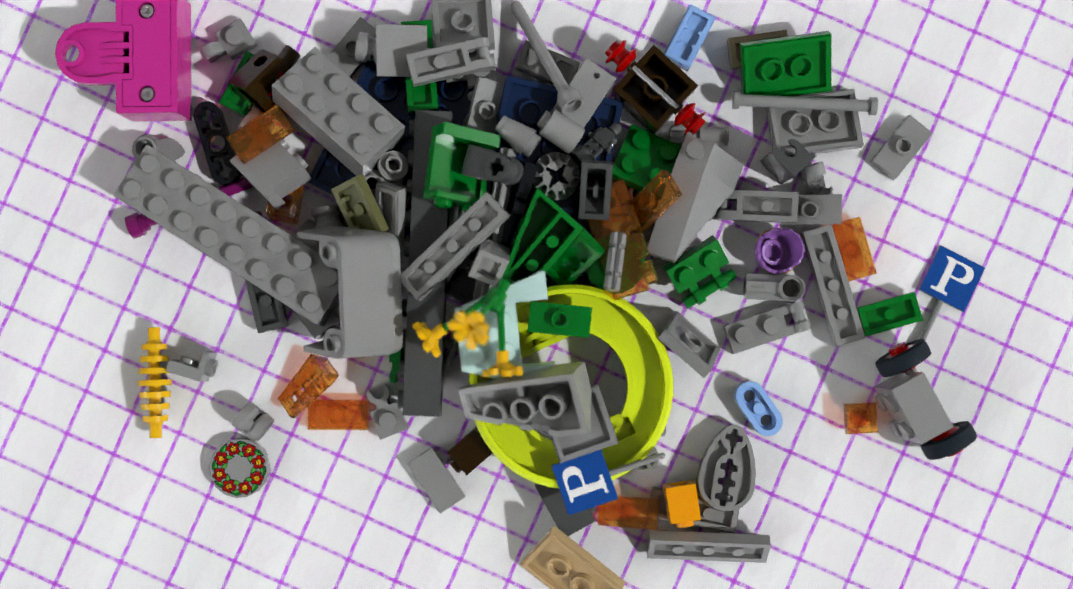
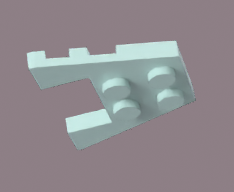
M540 270L522 280L511 283L506 292L507 298L504 302L505 351H509V363H512L514 366H522L523 372L555 365V361L522 363L516 302L548 299L545 270ZM482 297L455 308V313L460 310H466ZM490 310L484 316V322L489 326L487 332L489 340L487 344L481 345L478 343L474 350H470L466 347V339L463 342H458L461 370L463 372L482 376L483 370H487L496 364V351H499L497 314ZM501 373L489 376L495 379L502 378Z

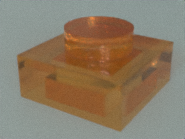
M875 402L843 404L846 434L878 433Z

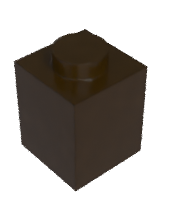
M475 427L448 450L447 453L450 458L447 460L456 472L460 473L463 471L467 476L488 458L492 451L484 442L477 427Z

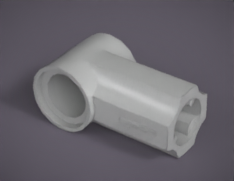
M745 273L744 299L793 302L798 301L805 294V283L799 276ZM787 280H792L797 285V291L792 297L786 296L783 292V284Z

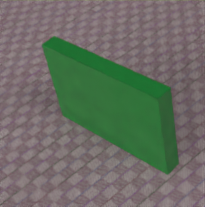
M829 31L740 43L742 94L800 96L832 91L831 33Z

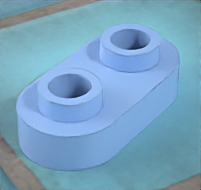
M744 381L740 383L734 391V400L748 422L761 435L772 436L776 434L782 427L783 419L768 394L756 382ZM747 390L753 392V399L750 401L744 399V393ZM763 415L770 417L768 425L764 426L761 424V417Z

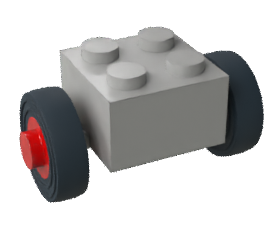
M924 339L914 340L909 343H899L891 347L888 353L875 362L882 377L893 376L874 386V389L877 392L875 396L876 402L883 411L888 412L892 420L889 422V425L898 438L901 437L904 440L920 444L924 455L929 460L954 456L976 440L977 434L969 421H962L952 424L924 372H916L917 369L915 367L931 355V350Z

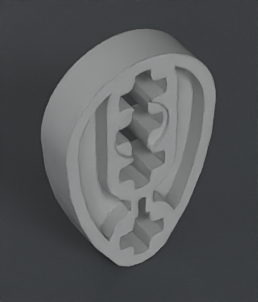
M729 425L724 427L712 439L699 464L696 476L697 492L706 505L718 511H734L743 507L751 499L754 492L756 477L755 458L746 431L741 426ZM732 430L736 431L735 436L740 437V442L734 443L733 447L730 446V441L725 439V436L731 434ZM727 459L731 460L730 465L735 467V471L728 474V480L733 481L732 487H727L725 493L727 496H730V501L724 502L723 506H721L720 500L715 499L716 493H721L723 488L721 484H718V479L725 476V470L720 469V465L726 463Z

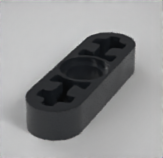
M209 101L199 103L194 109L193 117L212 178L222 185L239 180L241 174L230 162L236 153L222 110ZM209 109L215 113L211 117L213 126L216 128L220 127V130H211L209 122L202 119L206 115L205 110ZM215 136H222L225 141L224 148L219 152H213L210 148V141ZM214 158H223L225 165L232 168L233 171L228 173V179L219 175V172L223 171L222 162L219 160L214 161Z

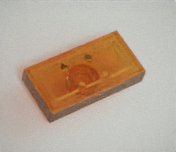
M275 105L226 137L242 163L246 164L295 130L279 107Z
M661 170L624 209L636 231L645 232L682 193L670 172Z
M861 218L843 221L842 224H832L848 281L877 274Z
M309 399L307 430H368L369 400Z
M617 495L618 499L599 505L598 525L658 530L660 499Z

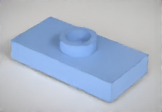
M690 4L664 55L675 65L688 72L716 17Z

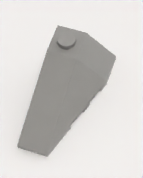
M686 135L677 156L646 254L675 263L697 237V233L707 221L714 217L717 209L734 193L743 164L717 144Z

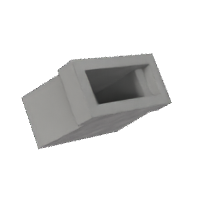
M265 129L243 156L238 153L230 162L277 211L285 204L282 198L312 178L305 170L309 166L297 152L292 156L287 151L290 146L279 134L273 137Z

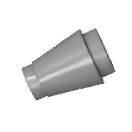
M505 115L494 130L501 135L519 156L523 154L529 157L542 138L536 134L537 130L511 118L509 119Z

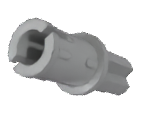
M672 125L669 130V141L672 143L683 144L686 135L727 146L729 141V127L702 126L694 135L690 131L684 135L686 129L684 126Z

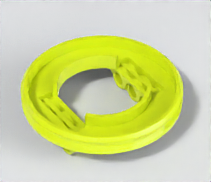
M566 284L547 287L548 299L536 300L535 302L592 307L590 334L607 343L614 350L623 366L626 377L625 400L620 412L610 417L618 444L601 449L608 470L644 459L655 447L665 429L673 400L672 367L665 345L658 339V332L637 308L611 292L585 285ZM530 301L516 302L522 358L569 337L527 332ZM470 373L469 385L495 378L482 377L481 375ZM474 420L486 445L505 466L536 484L559 489L551 465L560 462L550 437L543 435L536 429L527 431L520 429L521 426L506 423L497 425ZM630 470L611 476L612 481L625 475Z

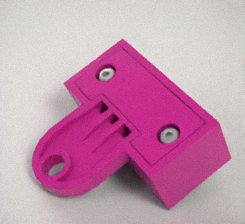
M116 0V22H85L76 24L65 30L57 41L55 50L56 61L65 76L84 85H116L117 114L133 122L192 121L191 4L187 0ZM77 47L79 49L78 58L73 62H68L66 59L68 49Z

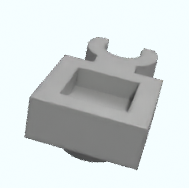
M386 383L381 385L384 392L381 398H376L372 389L367 391L368 400L376 404L377 407L376 410L369 413L380 440L409 428L405 416L402 415V409L398 408V401L390 404L389 397L391 392Z

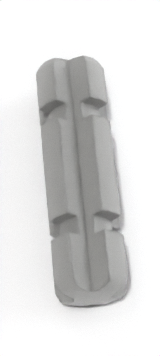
M611 232L610 248H608L605 270L607 275L604 278L603 285L604 290L609 292H618L620 290L621 277L619 276H622L625 254L623 248L626 246L627 238L626 234L622 232Z

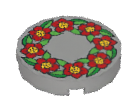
M247 438L231 439L220 445L213 453L209 465L210 477L215 487L223 494L234 498L248 497L258 492L268 481L271 471L267 457L268 454L259 443H255Z

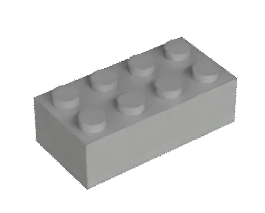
M316 47L272 84L273 102L356 176L363 174L366 177L378 165L380 157L385 152L393 151L403 140L405 126Z

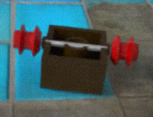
M616 40L605 52V55L608 57L605 63L613 61L617 65L616 73L623 72L626 69L628 73L613 88L611 97L614 100L623 101V108L654 135L673 114H677L674 126L682 124L686 128L684 135L689 131L694 135L706 122L702 118L705 112L697 114L694 111L695 103L687 104L684 108L682 107L698 85L655 45L636 62L634 60L636 59L637 50L628 51L625 48L626 40L621 43Z

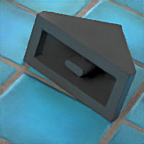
M582 160L579 219L609 220L613 172L612 161Z

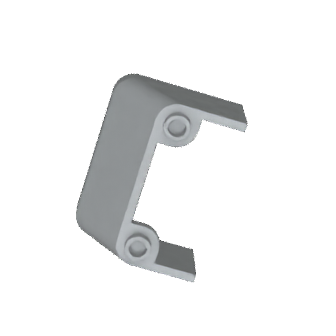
M328 226L298 232V238L319 241V255L322 261L328 267L338 268L340 328L328 329L324 335V340L304 345V352L335 359L387 356L399 352L403 345L400 246L397 238L389 232L342 226Z

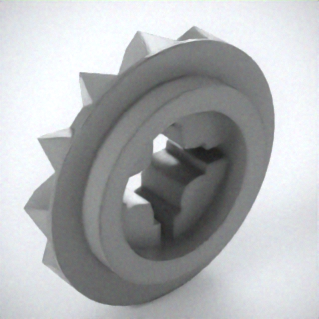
M551 152L543 155L536 162L538 166L533 185L535 188H539L551 200L566 199L577 190L581 177L579 166L571 156L561 152ZM564 166L561 176L567 183L557 181L549 187L552 176L546 168L557 171Z

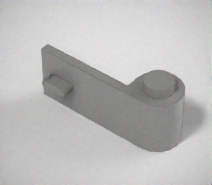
M586 58L568 85L577 89L584 99L582 108L573 114L567 115L563 114L556 103L552 111L546 110L536 125L540 128L538 134L565 153L570 154L585 132L584 127L616 78Z

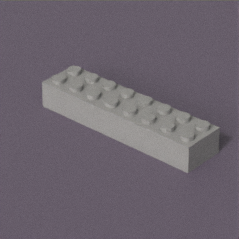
M147 144L113 194V196L317 325L324 327L332 312L339 305L338 268L328 267L322 261L319 252Z

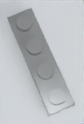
M486 192L401 273V282L416 300H423L504 223L510 215L490 193Z
M832 224L802 232L801 237L833 345L840 346L865 339Z
M649 530L647 558L766 563L771 546L770 536L755 533L732 534L726 532Z

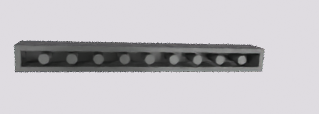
M415 110V119H410L409 136L414 137V149L408 150V167H413L412 179H407V197H412L411 209H406L405 214L406 227H410V239H405L404 256L409 257V266L448 229L449 208L433 206L434 201L423 199L432 127L443 122L454 124L452 111ZM447 277L421 301L416 300L409 290L407 299H402V317H407L406 329H403L402 345L405 348V360H400L399 378H404V389L398 391V408L403 409L402 415L442 416L445 335L438 339L441 354L435 358L431 351L427 353L423 349L422 343L424 340L418 337L412 324L425 322L432 329L440 323L443 325L446 323Z

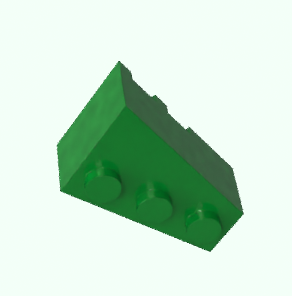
M532 188L524 215H521L509 245V263L502 278L510 284L533 275L540 270H545L546 274L584 229L539 188Z

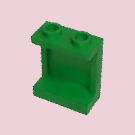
M448 122L432 127L423 199L434 201L433 206L440 208H452V205L462 207L461 211L465 213L486 193L487 181L461 174L468 144L493 150L499 148L501 135Z

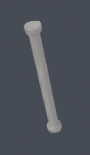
M733 91L732 109H739L740 106L858 111L868 112V115H876L878 98L870 97L869 100L750 95L740 94V91Z

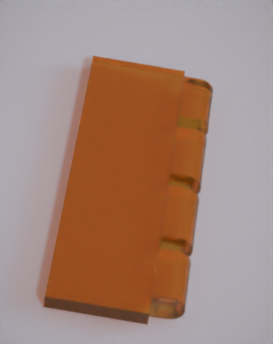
M612 180L609 220L587 219L593 238L606 251L600 256L604 272L606 270L608 248H610L611 232H622L627 236L626 246L623 248L625 254L622 276H619L621 277L620 290L618 292H611L614 300L648 291V285L659 281L652 260L640 262L641 259L650 256L643 232L632 235L630 233L641 227L634 206H621L631 201L625 180L614 183ZM578 187L577 190L580 196V187Z

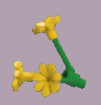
M500 278L496 286L490 288L487 295L466 310L456 312L454 318L444 325L440 323L431 329L425 322L412 324L418 337L424 340L422 343L423 349L427 353L431 351L433 356L437 358L441 354L438 339L446 335L448 329L457 331L454 334L456 341L463 342L466 339V347L470 350H474L478 343L486 345L489 340V335L487 334L489 326L484 322V316L490 310L497 314L499 351H496V364L487 370H483L482 377L499 375L500 373L502 377L522 376V366H514L512 363H509V351H505L504 302L507 298L506 292L511 284L507 280Z

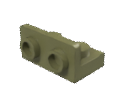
M363 174L355 176L331 189L350 228L381 232L389 230Z

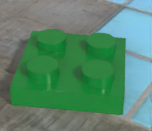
M631 125L613 165L612 180L659 201H663L681 146Z

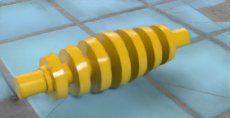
M160 327L148 328V341L141 346V350H148V356H140V362H148V368H139L138 374H148L149 380H138V386H149V392H139V398H149V403L140 404L141 410H149V415L142 416L143 422H148L149 438H162L163 421H168L169 416L162 415V409H169L170 403H161V398L171 397V391H161V386L172 385V379H161V373H170L166 371L167 367H161V362L169 361L168 355H161L160 351L167 350V344H162V341H160Z

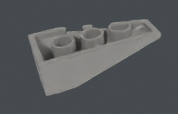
M584 361L553 365L523 372L522 376L512 375L511 377L497 378L463 386L458 389L465 417L468 419L497 425L506 423L521 426L520 429L527 431L532 429L546 431L548 435L556 437L588 434L590 432L592 390Z

